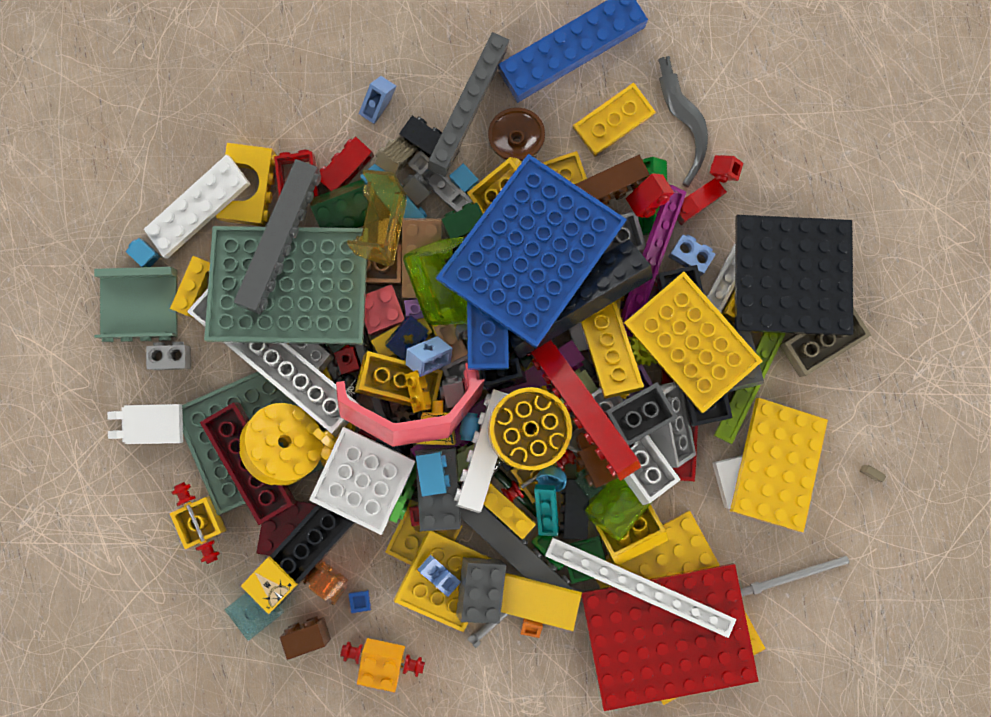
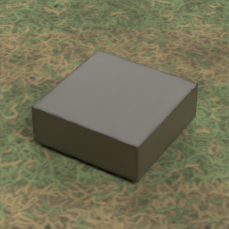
M864 465L860 469V472L875 481L883 482L886 478L885 474L872 466Z

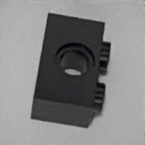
M518 357L509 360V369L480 370L482 379H485L484 387L489 393L493 389L501 390L527 382L523 364Z

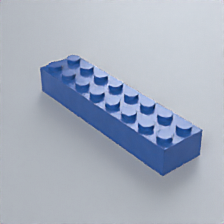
M606 0L499 63L498 72L516 102L519 103L645 28L648 18L636 0Z

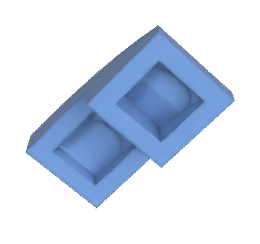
M432 555L417 569L447 597L461 583L457 577Z

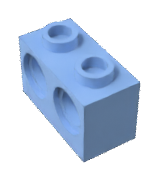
M683 234L668 257L684 267L697 265L699 275L702 276L716 254L712 252L713 249L709 246L700 245L694 237ZM686 245L689 248V252L683 253L680 246ZM698 254L705 257V263L698 262Z

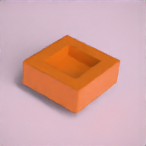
M524 618L520 634L540 638L543 623Z

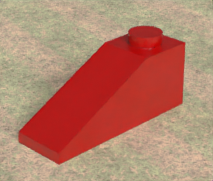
M716 177L684 198L677 218L681 226L727 193L721 183L716 180Z

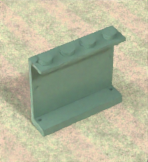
M173 267L94 269V276L100 278V335H94V338L101 339V342H114V339H121V342H133V338H140V341H152V338H159V341H170L171 337H177V311L170 309L177 293V269Z

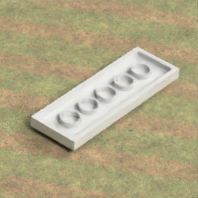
M226 154L146 226L144 230L161 255L168 259L251 184L233 159Z

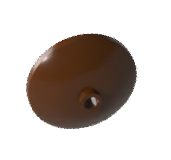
M514 107L501 111L493 118L488 129V139L493 151L501 158L507 160L512 157L523 161L528 154L534 156L540 151L545 141V128L542 120L534 112L525 108ZM518 138L520 141L515 142L514 139Z

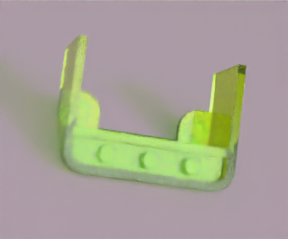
M464 237L441 239L411 250L403 257V262L422 314L431 325L467 324V301L436 280L437 275L446 265L444 259L452 256V249L464 241Z

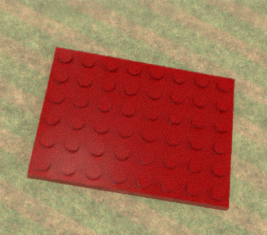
M734 563L648 579L735 618L736 621L729 638L613 586L582 592L583 607L604 711L759 682L736 565Z

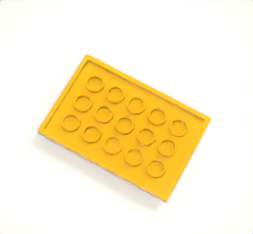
M682 272L623 323L701 413H704L763 362L685 272Z
M756 398L730 511L794 531L804 532L828 420L762 398Z

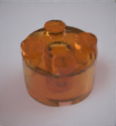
M324 561L315 566L303 583H309L310 586L308 588L325 601L331 599L332 602L330 604L335 605L348 588V579L341 573L337 575L333 573V567Z

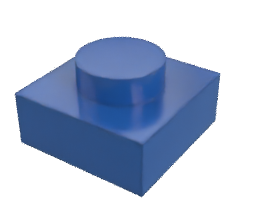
M369 590L349 593L351 613L371 610Z

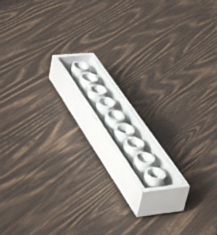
M208 289L187 311L204 327L206 323ZM223 342L335 437L349 423L340 417L336 384L288 344ZM346 393V395H347V397H348L349 400H351V401L357 403L353 398H351V397Z

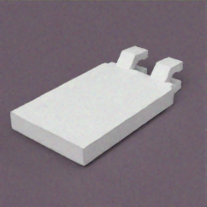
M182 404L124 405V407H121L122 411L107 412L108 420L122 419V430L108 431V439L122 438V442H125V444L183 443Z

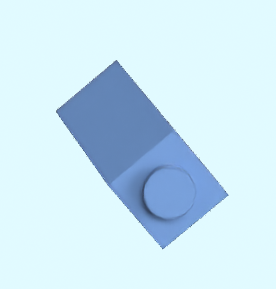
M382 76L370 83L359 115L375 124L391 101L396 85Z

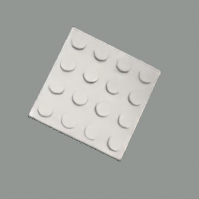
M343 427L309 500L382 535L416 461Z

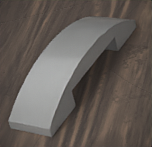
M422 151L408 162V165L415 173L423 174L429 180L433 191L455 212L462 210V206L465 204L473 203L472 199L448 177L428 169L430 158Z

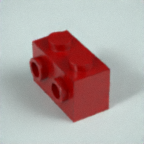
M652 173L625 199L637 217L649 218L656 213L658 207L669 201V197L674 194V191L663 174Z

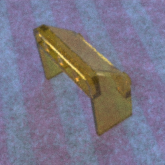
M363 169V175L368 181L367 185L364 186V196L369 204L362 236H357L353 241L348 240L347 245L356 256L382 265L392 266L396 256L402 219L406 208V193L394 172Z

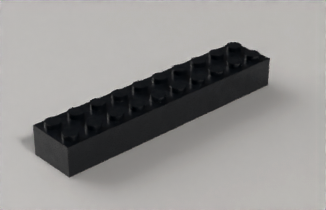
M378 438L375 440V442L407 456L398 446L392 447ZM318 504L270 555L298 584L278 606L291 595L356 524L355 522Z

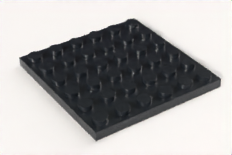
M737 214L735 216V330L853 335L852 220Z

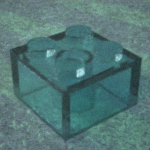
M247 592L224 609L248 641L284 613L280 606H278L268 614Z

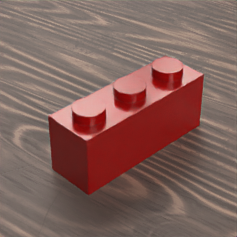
M356 136L353 139H349L345 143L344 149L340 153L337 152L331 158V163L319 170L321 173L320 183L329 191L348 185L374 157L373 152Z

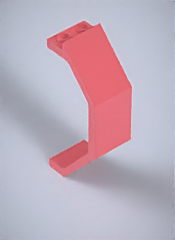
M465 363L466 370H464V378L462 379L465 394L447 415L401 423H393L349 400L346 395L344 381L336 382L339 413L341 418L392 447L449 438L481 397L485 379L479 380V371L468 370V363Z

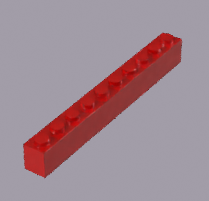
M552 340L527 354V357L531 355L534 359L532 363L537 371L541 369L544 373L541 376L546 384H552L554 387L552 389L554 395L559 399L562 398L569 414L572 413L574 415L573 421L578 429H584L586 432L584 437L590 445L594 443L597 448L595 450L597 456L601 461L606 460L608 463L606 468L612 477L616 475L621 481L641 468L639 459Z

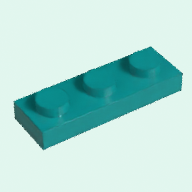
M536 484L534 492L538 535L558 537L559 525L555 485Z

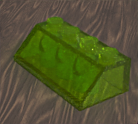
M616 478L604 487L585 512L591 522L620 542L651 503L642 505L624 479L620 481Z

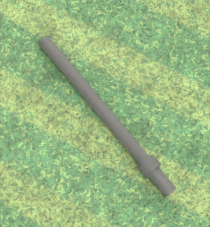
M847 556L761 583L757 581L751 583L748 587L741 588L742 597L752 593L756 595L762 593V590L849 564V559Z

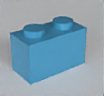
M442 451L417 454L416 462L422 496L446 493L448 491L447 487H450L449 475H445L444 467H447L446 455H442Z

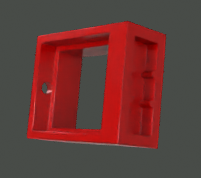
M304 149L294 154L282 152L279 156H274L279 196L285 184L283 165L294 164L295 159L316 166L315 155L312 151ZM319 185L315 186L313 198L320 196Z

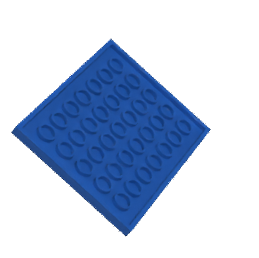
M528 154L437 275L436 280L534 348H537L627 219Z

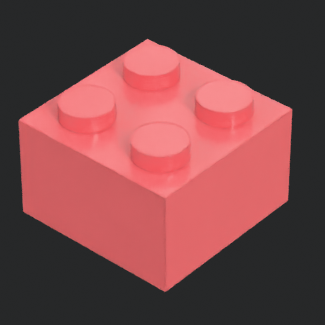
M392 284L366 294L364 322L371 336L392 329L406 321Z

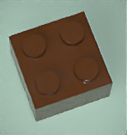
M318 616L307 619V622H304L302 625L299 622L294 623L284 630V633L279 638L287 660L318 650L328 644L331 637L324 617L318 619Z

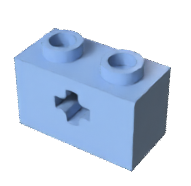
M436 336L408 348L405 365L413 371L418 370L420 377L450 364L453 348Z

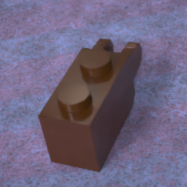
M580 433L576 437V443H578L577 446L580 450L577 452L578 457H576V461L580 468L584 467L587 474L585 479L589 487L593 486L596 489L618 478L616 475L612 477L606 468L608 465L606 460L601 461L595 452L596 446L594 444L590 445L584 437L585 433Z

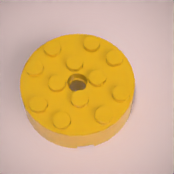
M522 388L511 392L497 403L489 419L488 436L494 452L503 462L521 470H539L554 464L566 452L572 436V422L567 408L554 394L540 388ZM528 423L535 426L533 435L525 432V426Z
M288 403L268 405L260 409L246 423L239 439L241 460L249 473L263 483L285 486L294 484L309 474L320 461L323 442L312 434L317 428L320 429L314 418L296 405ZM278 442L283 443L284 448H282L278 444Z

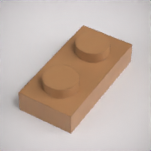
M451 319L434 327L437 336L453 348L451 363L468 355L462 340L458 341L455 335L456 328Z

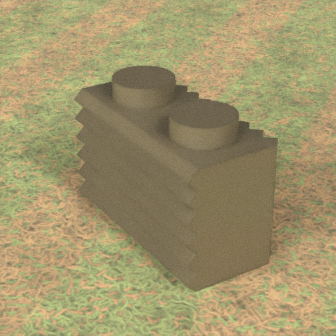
M398 136L395 140L390 139L385 148L381 147L376 153L377 160L375 165L395 177L414 157L417 147L411 145L410 142L408 143L401 136Z

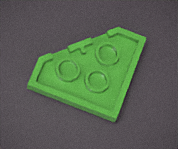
M416 463L389 518L390 521L397 523L398 518L403 519L407 510L406 499H411L415 487L412 485L414 480L417 479Z

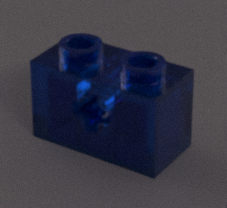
M409 313L387 339L385 346L402 360H405L407 349L417 345L419 342H424L429 335L427 334L429 330ZM410 334H412V340H407L405 342L404 335L409 336Z

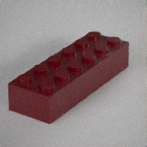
M233 402L204 419L200 424L257 524L260 525L297 504V501L287 485H268L252 476L244 466L239 453V439L249 418L241 404Z

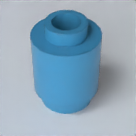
M467 413L461 421L459 433L461 440L472 441L475 431L479 432L481 424H478V414Z

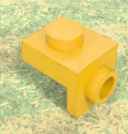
M317 428L312 434L325 444L320 456L327 461L336 443L333 440L335 436L327 429L323 432Z

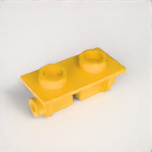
M418 370L405 374L413 413L431 409L430 405L432 403L429 392H423L422 390L427 388L425 375L420 377Z

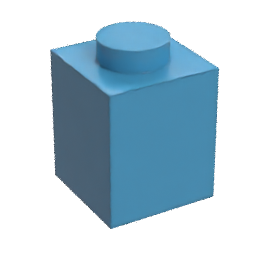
M464 163L449 175L450 180L466 195L469 190L479 183V179Z
M140 238L133 240L125 251L141 267H151L161 257L146 241Z

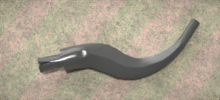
M666 56V59L665 57L658 59L662 73L659 81L664 100L670 112L691 129L695 138V160L682 183L685 187H689L704 161L708 144V130L702 113L681 92L678 75L673 73L670 56Z

